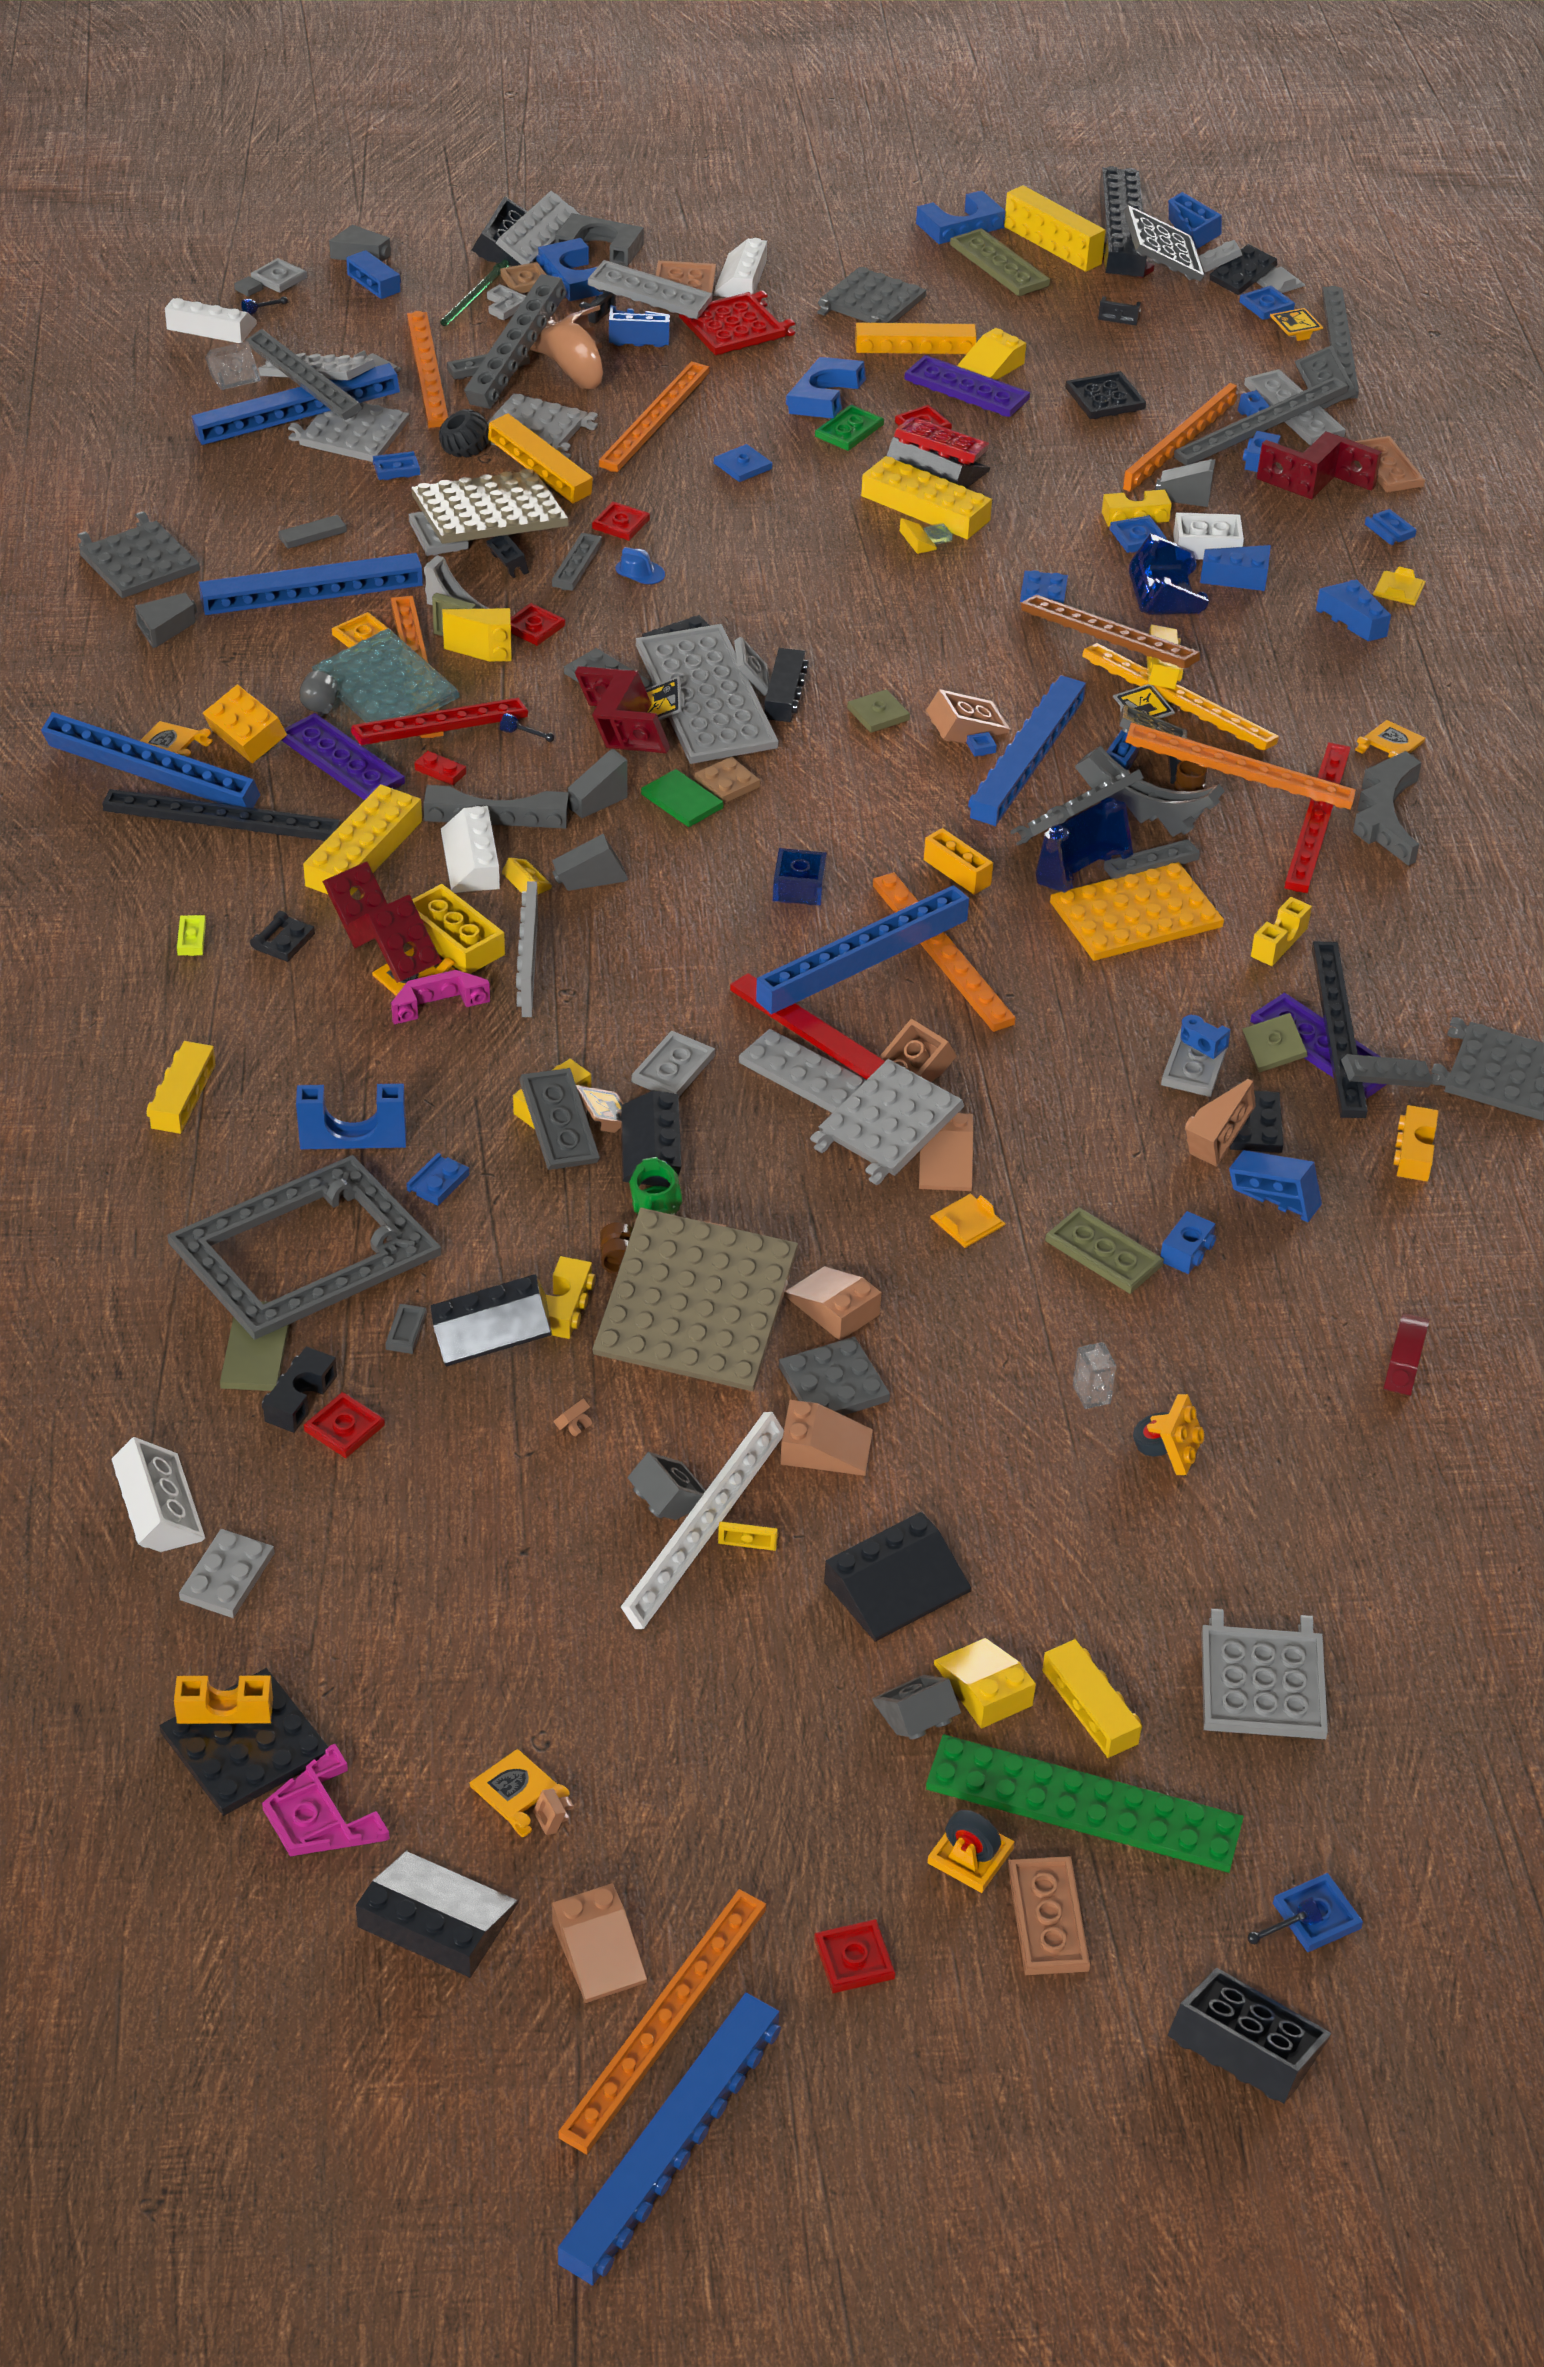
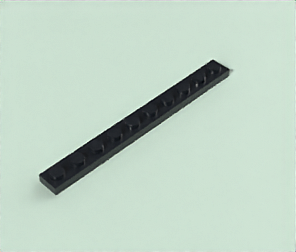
M109 789L102 803L103 811L322 841H326L341 825L338 819Z
M1313 941L1312 954L1340 1118H1366L1368 1110L1363 1082L1349 1081L1341 1061L1347 1054H1358L1338 942Z

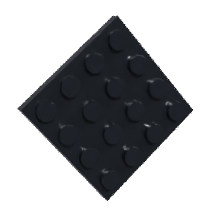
M267 1668L252 1676H271L273 1693L271 1723L177 1724L175 1716L159 1725L160 1733L222 1816L306 1771V1766L313 1760H319L326 1754L325 1750L328 1748V1745ZM238 1683L224 1691H230L237 1688Z

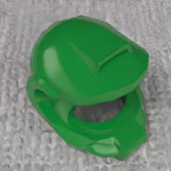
M658 1157L642 1159V1162L636 1166L629 1181L634 1212L638 1214L640 1208L676 1215L682 1205V1195L677 1173L665 1161L659 1160ZM651 1176L663 1177L670 1183L669 1188L652 1186L643 1191L639 1189L641 1182Z

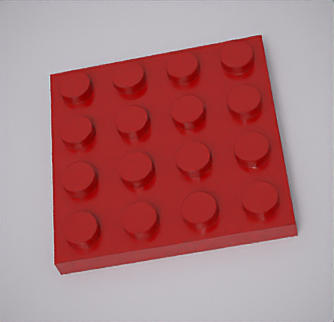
M911 417L896 428L894 437L899 438L901 443L910 445L912 442L918 444V448L930 451L932 449L938 451V455L950 458V456L958 458L960 463L967 465L979 459L988 450L989 442L915 417Z

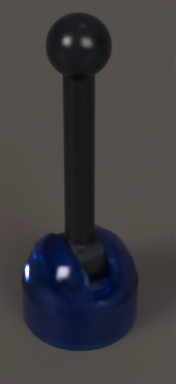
M283 296L278 300L256 303L252 299H245L241 301V308L243 312L253 315L257 312L258 307L279 303L287 304L288 299Z
M505 713L501 719V731L512 733L519 729L543 737L548 742L554 740L552 733L545 734L519 725V721L514 715Z
M1310 1897L1302 1901L1297 1907V1915L1258 1933L1250 1932L1247 1937L1249 1943L1253 1945L1258 1944L1261 1938L1298 1921L1305 1925H1315L1324 1921L1314 1898Z

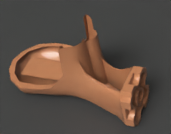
M600 305L569 314L558 322L552 320L551 317L546 327L539 334L536 342L530 348L531 351L545 354L554 360L563 372L582 389H596L602 381L603 369L598 349L602 348V342H598L594 327L590 328L588 314L600 310Z

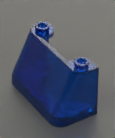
M1152 533L1149 534L1129 565L1130 578L1141 612L1148 615L1199 614L1207 608L1209 602L1207 594L1204 592L1193 593L1188 579L1189 574L1194 572L1197 565L1193 551Z
M1111 797L1101 800V803L1064 823L1050 827L1044 835L1035 872L1037 883L1065 893L1073 888V873L1099 859L1111 860L1112 855H1121L1122 859L1132 856L1133 848L1126 803Z

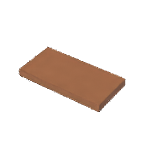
M1390 436L1355 441L1382 451L1377 481L1386 492L1424 487L1425 479Z
M1071 1856L1008 1860L1009 1879L1025 1975L1089 1972L1090 1962Z

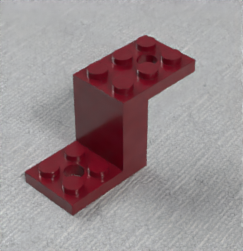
M1327 431L1304 453L1265 440L1261 446L1256 479L1311 500L1334 477L1372 491L1376 487L1382 451ZM1354 461L1360 462L1362 468H1358ZM1276 462L1281 464L1283 470L1276 466Z
M577 667L574 673L588 705L597 706L592 716L606 748L667 754L670 745L657 714L647 713L651 707V701L638 671Z
M367 861L322 881L354 949L376 939L396 983L442 962L410 894L388 904ZM352 887L360 891L361 897L359 900L352 898L350 894ZM404 944H410L413 947V956H408L404 953Z

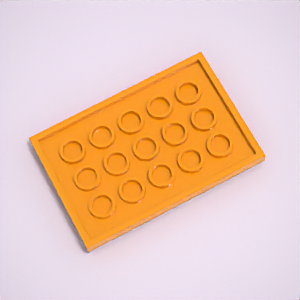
M1179 862L1155 869H1148L1136 874H1128L1117 879L1113 878L1058 892L1050 896V903L1093 961L1221 928L1224 924L1223 917Z

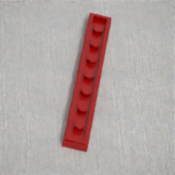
M512 698L352 725L351 733L361 746L528 717V709L519 698Z
M747 973L730 984L731 992L865 1079H868L885 1062L796 1003L770 1014L756 1001L757 978Z

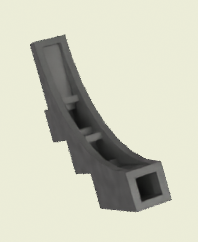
M1102 746L1086 754L1075 765V768L1092 789L1126 771L1111 758ZM1140 779L1101 801L1108 810L1115 806L1121 808L1126 804L1140 824L1148 819L1153 821L1158 818L1172 837L1181 832L1185 835L1194 828L1193 823L1207 807L1210 810L1220 802L1218 798L1225 791L1220 784L1208 789L1192 792L1173 791L1157 787Z
M1404 751L1365 770L1362 784L1363 791H1361L1357 809L1359 813L1356 814L1353 832L1368 844L1377 841L1409 866L1416 862L1419 843L1399 823L1393 803L1407 787L1418 781L1421 762Z

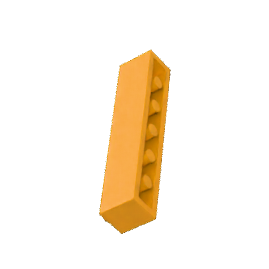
M856 323L855 329L856 353L967 354L976 344L975 324Z
M509 413L489 422L488 440L525 468L537 473L542 481L572 504L591 495L593 477Z

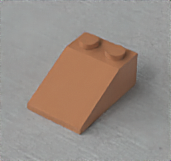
M939 689L926 710L931 718V722L940 732V736L948 742L956 741L963 743L967 742V735L989 732L991 736H996L1010 731L1009 726L994 703L989 700Z
M912 1018L879 1056L884 1061L889 1059L929 1082L941 1076L957 1057L947 1040Z
M1247 1079L1201 1107L1194 1117L1191 1116L1188 1119L1185 1130L1191 1155L1216 1167L1218 1166L1256 1106L1252 1080Z
M957 1113L919 1151V1189L972 1191L973 1114Z
M824 1266L786 1290L784 1296L841 1341L880 1315L882 1292L863 1277Z
M790 1400L782 1438L780 1465L865 1476L873 1429L818 1403Z
M613 1883L552 1903V1925L585 2003L647 1983L646 1974L624 1907Z

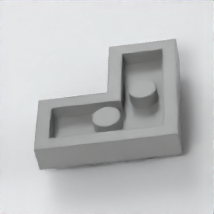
M499 284L487 291V299L495 302L489 306V314L505 320L515 314L526 296Z

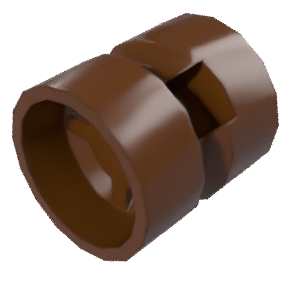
M1189 761L1179 762L1176 770L1174 791L1192 792L1204 790L1207 768Z
M614 1222L607 1224L600 1232L601 1265L610 1273L618 1274L633 1231V1228L628 1224Z

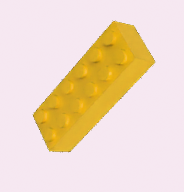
M1024 185L1007 192L1005 228L1085 272L1102 264L1105 229Z
M885 456L862 476L861 496L967 540L990 521L991 498L966 489L964 486L949 482L946 479L934 476L929 472L917 469L909 464L897 461L892 457Z
M380 784L303 863L305 886L328 894L322 881L366 861L374 873L422 822L421 799ZM351 888V896L358 890L357 888Z

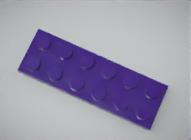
M924 355L905 372L904 379L913 384L927 387L932 391L941 392L949 397H955L968 404H974L985 410L999 413L1002 416L1011 417L1030 399V392L927 355Z
M316 713L285 728L287 736L281 741L363 800H366L380 784L392 789L405 784V776L360 746V744Z
M1286 993L1278 996L1251 1015L1250 1022L1255 1025L1291 1013L1307 1051L1305 1059L1333 1077L1325 1024L1322 1017ZM1355 1040L1358 1055L1381 1057ZM1363 1082L1365 1099L1387 1084Z

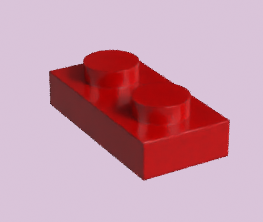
M430 751L425 752L414 762L416 771L452 786L466 775V766Z

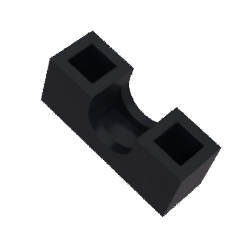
M307 1346L300 1355L295 1356L291 1367L285 1374L279 1377L274 1389L263 1398L262 1409L265 1422L295 1433L309 1414L307 1395L302 1392L313 1391L322 1395L326 1392L337 1377L336 1357Z

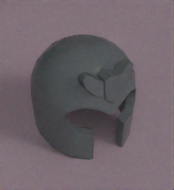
M322 671L308 673L299 691L302 705L312 712H317L320 717L328 714L337 696L339 686L337 680Z

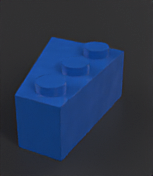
M1183 192L1168 200L1170 222L1176 229L1192 236L1196 249L1222 234L1221 214Z
M611 305L609 343L617 346L625 344L644 346L645 344H651L655 347H663L669 345L670 315L645 311V314L634 313V309L628 308L627 312L616 310V306Z
M1271 545L1205 549L1200 583L1265 591Z
M1357 579L1319 589L1316 611L1328 613L1332 616L1331 620L1336 623L1340 620L1348 625V630L1367 641L1387 637L1391 614Z
M1243 1150L1229 1168L1234 1190L1261 1202L1268 1200L1279 1205L1278 1209L1285 1213L1287 1210L1301 1215V1220L1309 1222L1322 1205L1313 1161Z

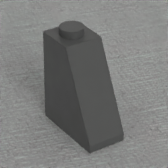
M353 224L329 240L330 258L347 260L346 257L365 250L380 261H384L391 256L389 237Z
M1210 459L1164 470L1161 479H1157L1155 490H1165L1171 502L1208 507L1215 460Z
M186 593L136 605L137 625L152 648H155L195 623L197 607L194 600H190Z
M609 750L568 787L569 809L579 817L584 818L626 799L627 760L616 750Z
M604 834L552 860L556 869L552 873L557 883H563L568 891L629 880L621 861Z

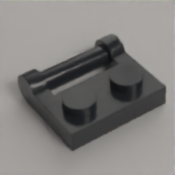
M280 910L273 916V921L260 934H256L250 940V945L257 951L289 962L315 935V928L312 925L289 917L287 913ZM280 927L284 928L271 942L267 941Z

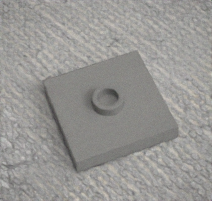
M277 258L252 272L251 277L261 282L262 285L280 293L307 278V271Z
M737 638L734 640L738 669L763 696L767 695L770 683L767 664L743 638Z

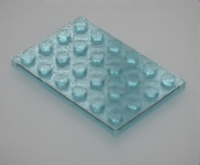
M389 628L378 632V634L366 640L360 641L346 650H342L340 653L312 667L313 671H322L337 680L339 685L337 696L366 723L432 712L460 697L457 688Z

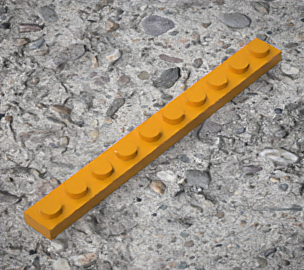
M1098 643L1084 648L1082 657L1090 660L1092 664L1100 665L1107 669L1109 673L1119 675L1125 678L1127 682L1137 684L1140 687L1148 684L1147 668ZM1176 684L1175 689L1153 685L1166 702H1172L1179 706L1181 710L1191 712L1203 721H1209L1216 725L1218 729L1228 731L1240 740H1246L1257 749L1267 750L1278 742V735Z

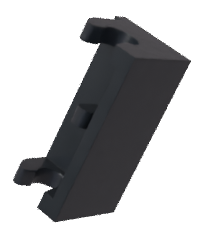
M597 289V291L603 292L601 296H596L591 304L586 302L579 304V307L585 309L600 305V310L588 314L589 322L596 324L610 312L611 305L616 306V295L612 292Z
M1102 297L1098 320L1137 326L1142 302L1130 305L1106 301L1107 297Z
M508 535L496 536L486 541L492 555L496 558L498 557L507 567L511 577L515 578L514 570L517 567H520L523 575L529 573L524 553Z

